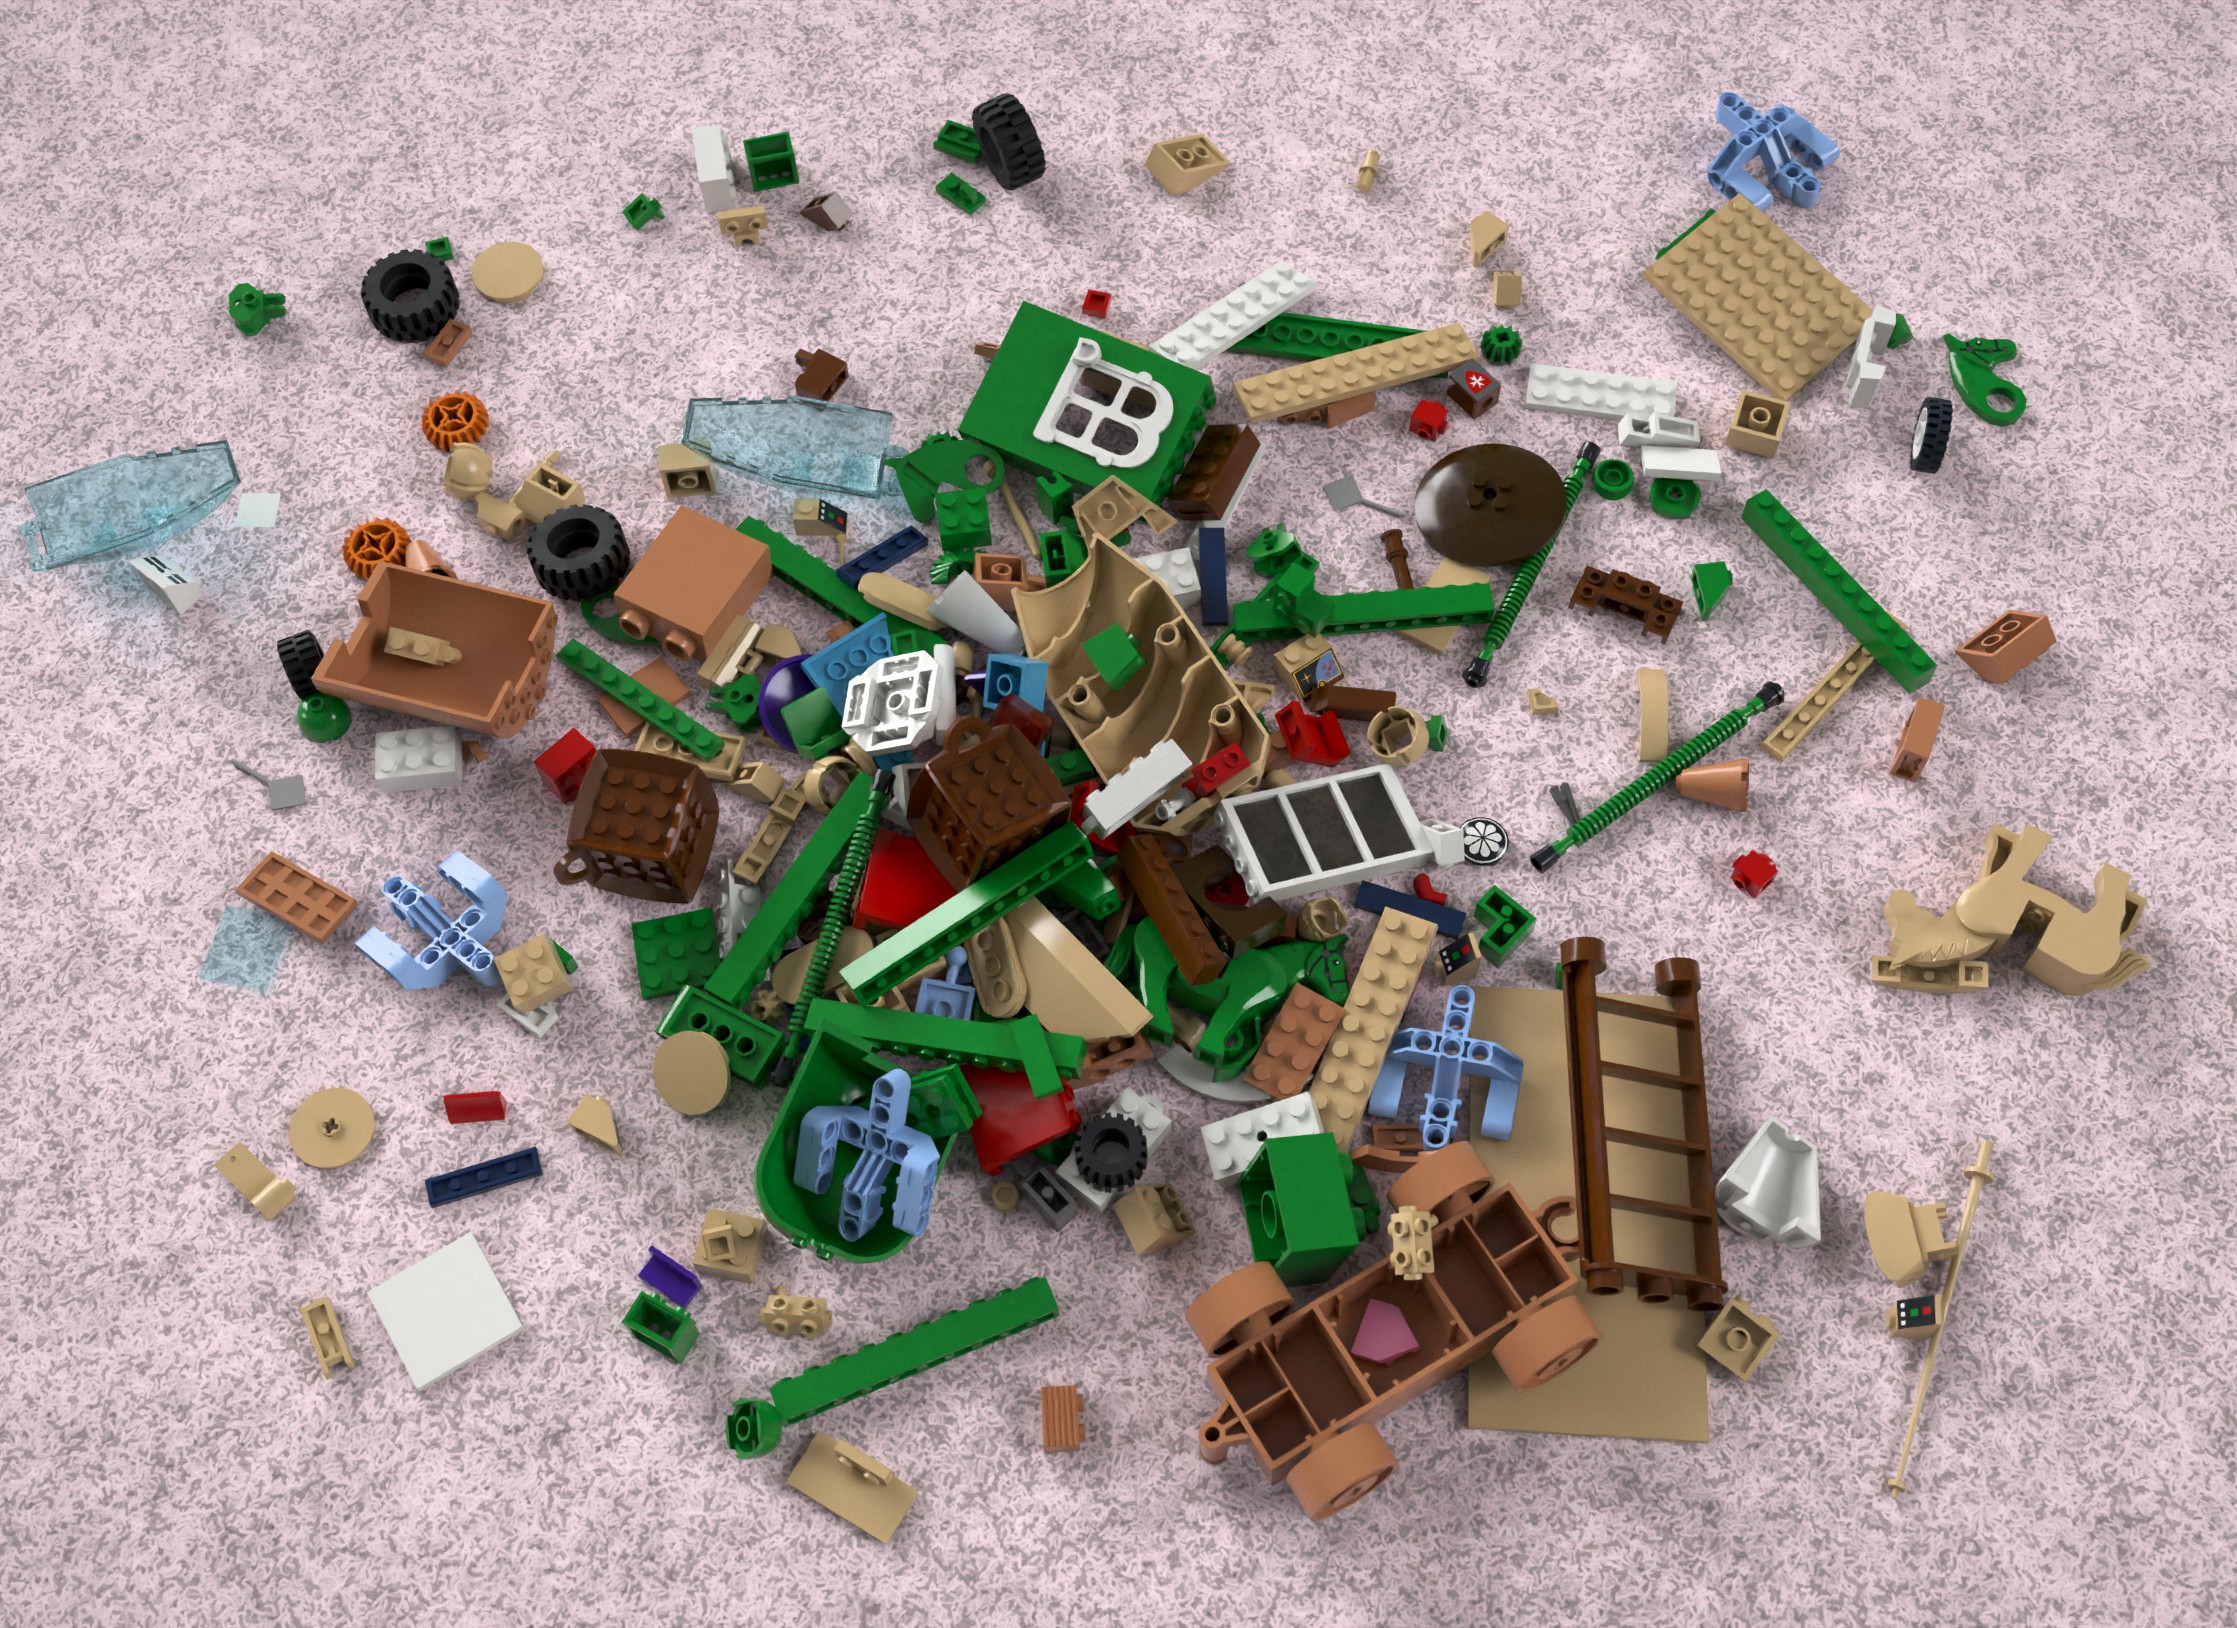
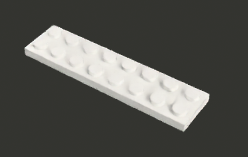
M1281 260L1151 344L1149 351L1196 370L1314 292L1317 282Z

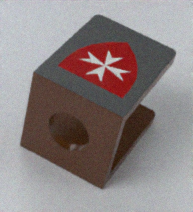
M1469 359L1449 374V378L1456 384L1447 390V395L1472 419L1475 420L1498 404L1501 384L1475 359Z

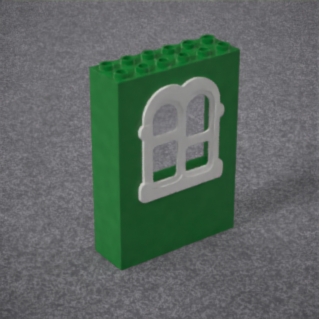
M1023 300L958 428V432L963 440L982 444L996 450L1005 464L1038 478L1043 476L1050 483L1054 484L1057 482L1053 478L1052 472L1059 473L1067 483L1070 482L1073 485V492L1081 496L1087 495L1111 475H1115L1163 510L1162 503L1165 497L1170 496L1174 487L1173 481L1176 475L1181 474L1185 465L1183 460L1187 453L1190 454L1196 441L1194 438L1198 431L1201 432L1206 423L1205 416L1208 410L1214 408L1217 396L1211 376ZM1080 337L1093 340L1100 347L1101 359L1094 366H1082L1074 364L1072 361ZM1092 368L1121 380L1122 385L1110 406L1101 405L1074 393V389L1084 369ZM1133 387L1150 392L1156 399L1155 411L1147 418L1137 419L1121 412V408ZM1067 404H1074L1091 411L1093 414L1084 434L1080 438L1073 437L1056 429V425ZM1108 418L1130 427L1137 433L1138 444L1133 452L1127 455H1117L1092 444V439L1103 419ZM1143 516L1138 518V520L1148 523Z

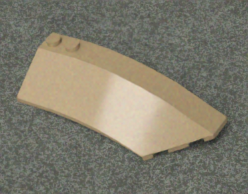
M1035 896L1002 916L1010 927L1026 979L1027 994L1023 1005L1032 1014H1037L1039 1022L1049 1032L1081 1036L1088 1043L1107 1041L1112 1036L1133 1037L1153 1017Z

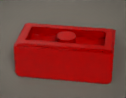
M500 1091L443 1096L450 1124L504 1120L506 1117V1100Z

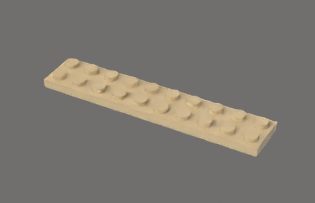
M1456 323L1233 382V391L1250 424L1455 370L1471 358L1479 362L1480 356L1461 324Z
M1386 906L1344 1008L1346 1011L1331 1037L1309 1091L1316 1101L1324 1132L1334 1133L1338 1152H1348L1438 930V925Z

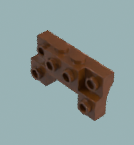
M1587 565L1570 599L1568 608L1573 610L1575 604L1588 608V615L1593 616L1598 605L1645 623L1641 633L1642 636L1646 637L1648 631L1662 636L1661 643L1665 645L1681 611L1683 601L1660 593L1661 587L1651 581L1641 580L1627 572L1614 569L1609 574Z

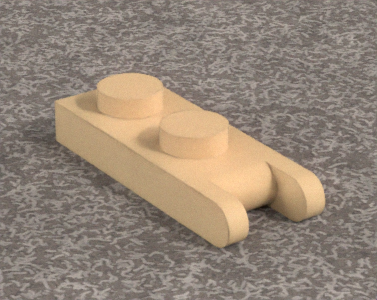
M326 1296L301 1308V1314L326 1380L333 1378L330 1366L345 1360L349 1370L354 1368L355 1363L331 1299Z

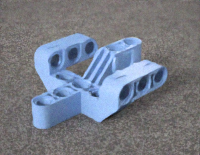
M1733 92L1721 94L1715 118L1731 131L1734 136L1728 140L1709 166L1707 174L1709 183L1729 201L1738 193H1741L1762 212L1773 203V196L1765 186L1741 168L1747 162L1760 155L1771 185L1773 184L1799 207H1813L1820 190V181L1814 176L1813 170L1810 167L1806 169L1798 162L1796 156L1791 157L1788 148L1795 150L1804 158L1806 163L1809 162L1817 169H1823L1840 156V150L1835 142L1809 123L1807 119L1795 113L1793 108L1784 104H1779L1765 115H1762Z
M458 850L438 866L440 870L438 873L450 885L474 902L455 922H452L439 909L441 905L435 898L429 894L427 895L415 883H409L401 876L391 877L384 883L382 892L389 899L390 908L395 915L402 921L407 919L408 924L414 931L420 928L433 942L413 959L400 943L396 945L385 931L381 933L378 928L372 927L354 943L370 961L406 990L440 986L460 966L485 986L492 987L502 981L493 959L495 957L483 946L500 930L508 894L494 877Z
M1465 985L1454 987L1449 994L1442 1033L1417 1028H1408L1395 1033L1371 1093L1368 1114L1396 1119L1398 1104L1402 1100L1404 1077H1407L1408 1063L1435 1067L1431 1093L1426 1092L1424 1097L1427 1103L1425 1115L1421 1114L1419 1131L1423 1132L1424 1152L1439 1150L1448 1146L1450 1138L1456 1137L1458 1121H1455V1118L1463 1102V1099L1458 1098L1461 1073L1491 1078L1481 1135L1488 1138L1510 1141L1524 1060L1497 1043L1469 1038L1474 1014L1475 994L1470 987ZM1459 1000L1467 1001L1468 1004L1459 1005L1456 1002ZM1460 1025L1463 1028L1461 1030H1453L1451 1026ZM1427 1045L1430 1048L1428 1050H1420L1417 1047ZM1448 1050L1457 1051L1458 1054L1450 1056L1447 1055L1445 1052ZM1477 1055H1482L1486 1059L1483 1061L1475 1060L1473 1057ZM1438 1112H1443L1448 1116L1439 1119L1434 1115ZM1439 1138L1442 1142L1440 1144H1431L1429 1140Z
M894 1069L874 1082L870 1111L859 1106H817L806 1113L801 1123L794 1184L813 1193L824 1194L831 1184L838 1139L864 1149L852 1173L847 1174L843 1182L844 1189L839 1209L838 1230L847 1241H856L875 1227L876 1221L883 1213L880 1201L881 1194L886 1192V1187L882 1184L894 1162L902 1166L900 1176L896 1179L898 1184L896 1202L892 1205V1209H894L893 1227L920 1237L926 1230L929 1222L937 1177V1161L940 1159V1155L931 1136L905 1126L911 1080L909 1075L902 1069Z

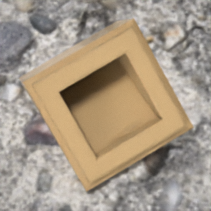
M732 1224L703 1230L702 1238L708 1263L737 1257Z

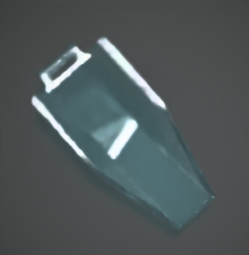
M763 396L762 400H747L746 397H738V401H722V398H690L681 444L704 459L743 478L793 493L823 497H862L880 500V493L894 497L900 496L902 490L894 468H892L890 482L883 481L884 461L886 457L903 458L907 455V450L904 447L888 445L893 418L892 413L800 396H787V399L771 400V396Z
M228 441L195 444L196 448L187 450L173 447L171 452L158 454L155 450L146 451V455L132 457L131 454H123L26 487L25 493L37 518L19 526L20 534L25 538L30 560L28 564L30 570L39 572L45 569L52 570L72 564H93L125 558L163 544L189 530L215 511L241 483ZM37 533H41L46 551L42 555H40L35 537Z

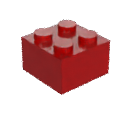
M572 728L533 761L544 786L565 805L570 800L577 798L581 783L596 752V748L575 728Z

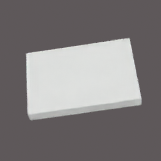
M1641 445L1640 454L1645 477L1719 482L1722 473L1717 450Z

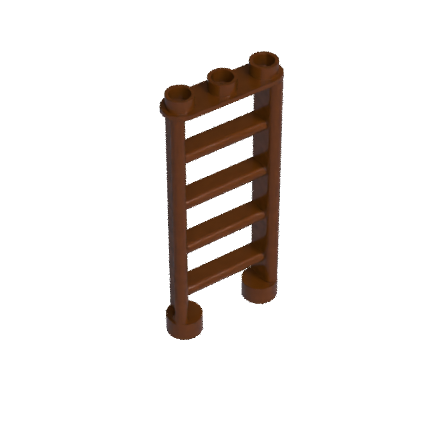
M1587 936L1565 940L1560 944L1580 1276L1586 1279L1587 1292L1592 1295L1610 1296L1620 1294L1624 1291L1623 1286L1637 1288L1638 1301L1642 1303H1667L1672 1301L1674 1294L1687 1296V1308L1689 1310L1698 1312L1719 1310L1724 1307L1723 1294L1728 1292V1283L1722 1280L1697 997V992L1701 989L1699 963L1691 958L1673 957L1659 961L1655 965L1656 991L1661 995L1674 997L1675 1012L1596 996L1595 975L1601 974L1607 969L1605 942L1601 939ZM1598 1011L1676 1027L1680 1076L1602 1061L1600 1055ZM1602 1075L1680 1090L1682 1093L1685 1141L1605 1126ZM1606 1141L1686 1155L1691 1207L1610 1193ZM1611 1208L1692 1222L1697 1275L1615 1262Z

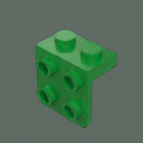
M819 687L781 709V715L800 757L812 758L814 760L822 759L829 754V750L834 747L839 748L847 745L849 739L852 738L842 728V723L839 721L825 688Z

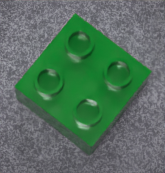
M1333 1132L1268 1138L1237 1180L1254 1263L1270 1262L1286 1287L1326 1283L1338 1268L1347 1261L1348 1257L1359 1245V1242H1363L1366 1236L1364 1214L1360 1207L1350 1206L1346 1186H1350L1353 1180L1351 1158L1346 1151L1338 1152Z

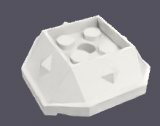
M925 650L880 659L861 676L857 675L849 681L842 728L871 757L916 749L920 742L934 735L937 710L941 705L939 696L943 668Z

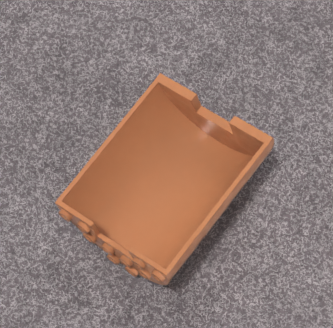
M379 561L357 598L363 616L346 645L343 640L334 638L311 678L315 687L321 693L507 739L516 735L528 720L534 718L536 705L545 696V683L553 655L558 614L555 613L553 602ZM390 627L448 641L450 642L449 647L460 650L462 658L457 664L445 662V666L442 667L386 653L384 650Z

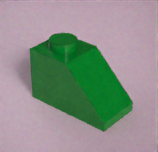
M1725 561L1694 565L1690 579L1702 621H1706L1726 596L1729 586L1732 585V573L1730 570L1727 571Z

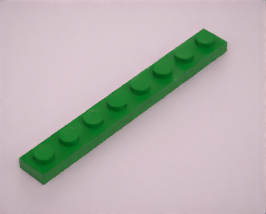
M574 638L555 655L558 662L704 762L708 763L725 746L723 739Z

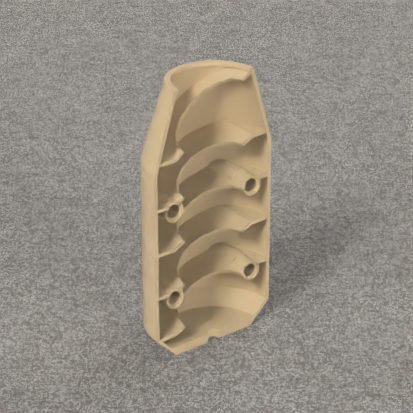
M1096 532L1092 535L1093 540L1089 547L1090 555L1082 566L1067 579L1050 588L1036 592L1021 591L1017 587L1011 590L1028 657L1048 662L1045 691L1107 786V782L1116 774L1121 773L1123 776L1130 769L1129 765L1141 756L1143 759L1147 758L1151 753V748L1163 740L1165 743L1170 739L1175 741L1192 763L1187 776L1129 821L1136 829L1143 832L1186 836L1188 832L1199 833L1215 825L1213 814L1221 800L1251 794L1253 788L1259 786L1270 750V736L1165 583L1100 533ZM1116 623L1125 629L1128 634H1134L1141 644L1138 649L1147 660V663L1118 691L1107 684L1081 646ZM1233 743L1239 745L1251 763L1249 767L1217 787L1215 793L1211 796L1201 798L1183 811L1181 809L1176 811V816L1173 819L1160 820L1156 816L1155 808L1157 804L1163 799L1168 803L1174 801L1173 796L1183 789L1181 787L1182 783L1194 777L1191 770L1195 766Z

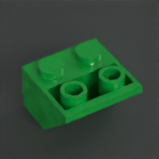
M1065 530L1039 533L1047 589L1057 585L1076 572L1088 558V549L1084 538Z

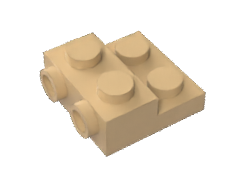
M1738 1296L1734 1299L1726 1297L1723 1300L1724 1307L1716 1310L1709 1320L1711 1323L1695 1345L1743 1382H1747L1780 1333L1773 1329L1775 1323L1762 1314L1757 1317L1749 1311L1751 1306Z

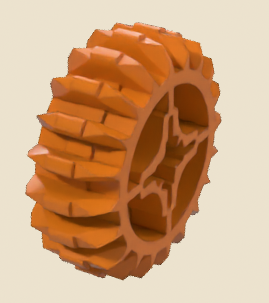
M456 390L452 395L446 391V395L442 398L437 395V401H429L430 407L424 408V415L421 416L422 430L426 439L436 449L441 448L444 452L449 448L451 450L454 442H467L474 444V441L481 442V436L487 435L486 428L489 427V415L483 402L478 400L475 395L470 396L467 391L460 394Z
M376 517L374 522L366 519V524L360 525L357 523V530H349L350 537L344 538L345 545L342 546L343 560L347 564L348 569L358 578L363 577L368 581L379 561L405 567V548L411 543V539L405 528L396 521L391 522L387 517L382 522L378 517Z

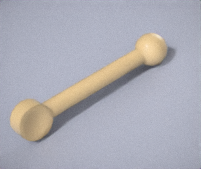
M839 534L836 540L839 544L840 567L845 565L844 544L847 539L844 534Z

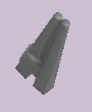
M1562 782L1560 790L1557 785H1551L1549 792L1573 826L1580 819L1569 783Z

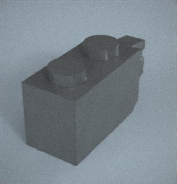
M1020 1157L1011 1163L1012 1171L1019 1177L1015 1180L1019 1186V1192L1056 1232H1059L1079 1214L1078 1203L1042 1165L1036 1166L1034 1164L1030 1168Z

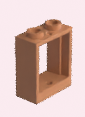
M1918 698L1905 723L1890 774L1912 782L1917 781L1930 757L1945 705L1931 699Z

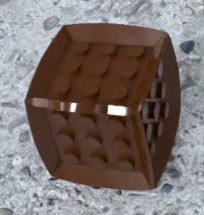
M963 716L956 719L947 729L943 740V751L925 763L911 789L906 819L930 860L949 884L960 893L1065 825L1069 818L1071 801L1046 760L1014 724L1006 723L991 728L981 718ZM974 731L977 733L980 741L958 751V740L964 732Z
M598 749L589 764L577 794L566 840L568 853L556 863L553 870L555 878L562 885H573L586 880L593 887L643 900L691 903L705 873L718 825L720 811L712 784L698 765L649 752L624 749ZM579 858L583 860L585 864L583 870L576 873L568 871L570 864Z

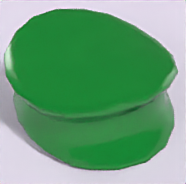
M1604 460L1595 468L1592 476V484L1595 491L1607 500L1617 501L1625 498L1631 492L1633 486V471L1627 463L1621 460Z

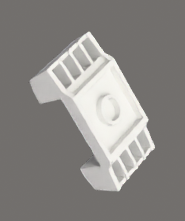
M1876 305L1872 316L1865 320L1853 350L1845 386L1849 392V407H1870L1886 369V366L1870 363L1873 353L1884 354L1896 323L1895 311L1880 305Z

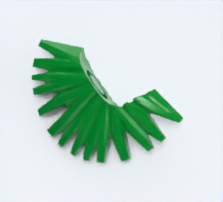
M960 547L959 550L955 548V552L951 549L949 553L943 552V555L938 556L940 560L933 561L932 563L935 567L930 569L929 576L934 578L931 580V585L948 584L951 581V576L960 575L964 570L969 575L974 574L975 553L987 554V552H982L981 549L974 552V548H970L965 553L964 547Z

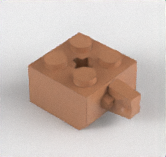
M975 553L973 579L1001 609L1016 611L1011 590L1015 587L1025 592H1036L1046 588L1045 577L1027 574L1026 561L1021 556Z

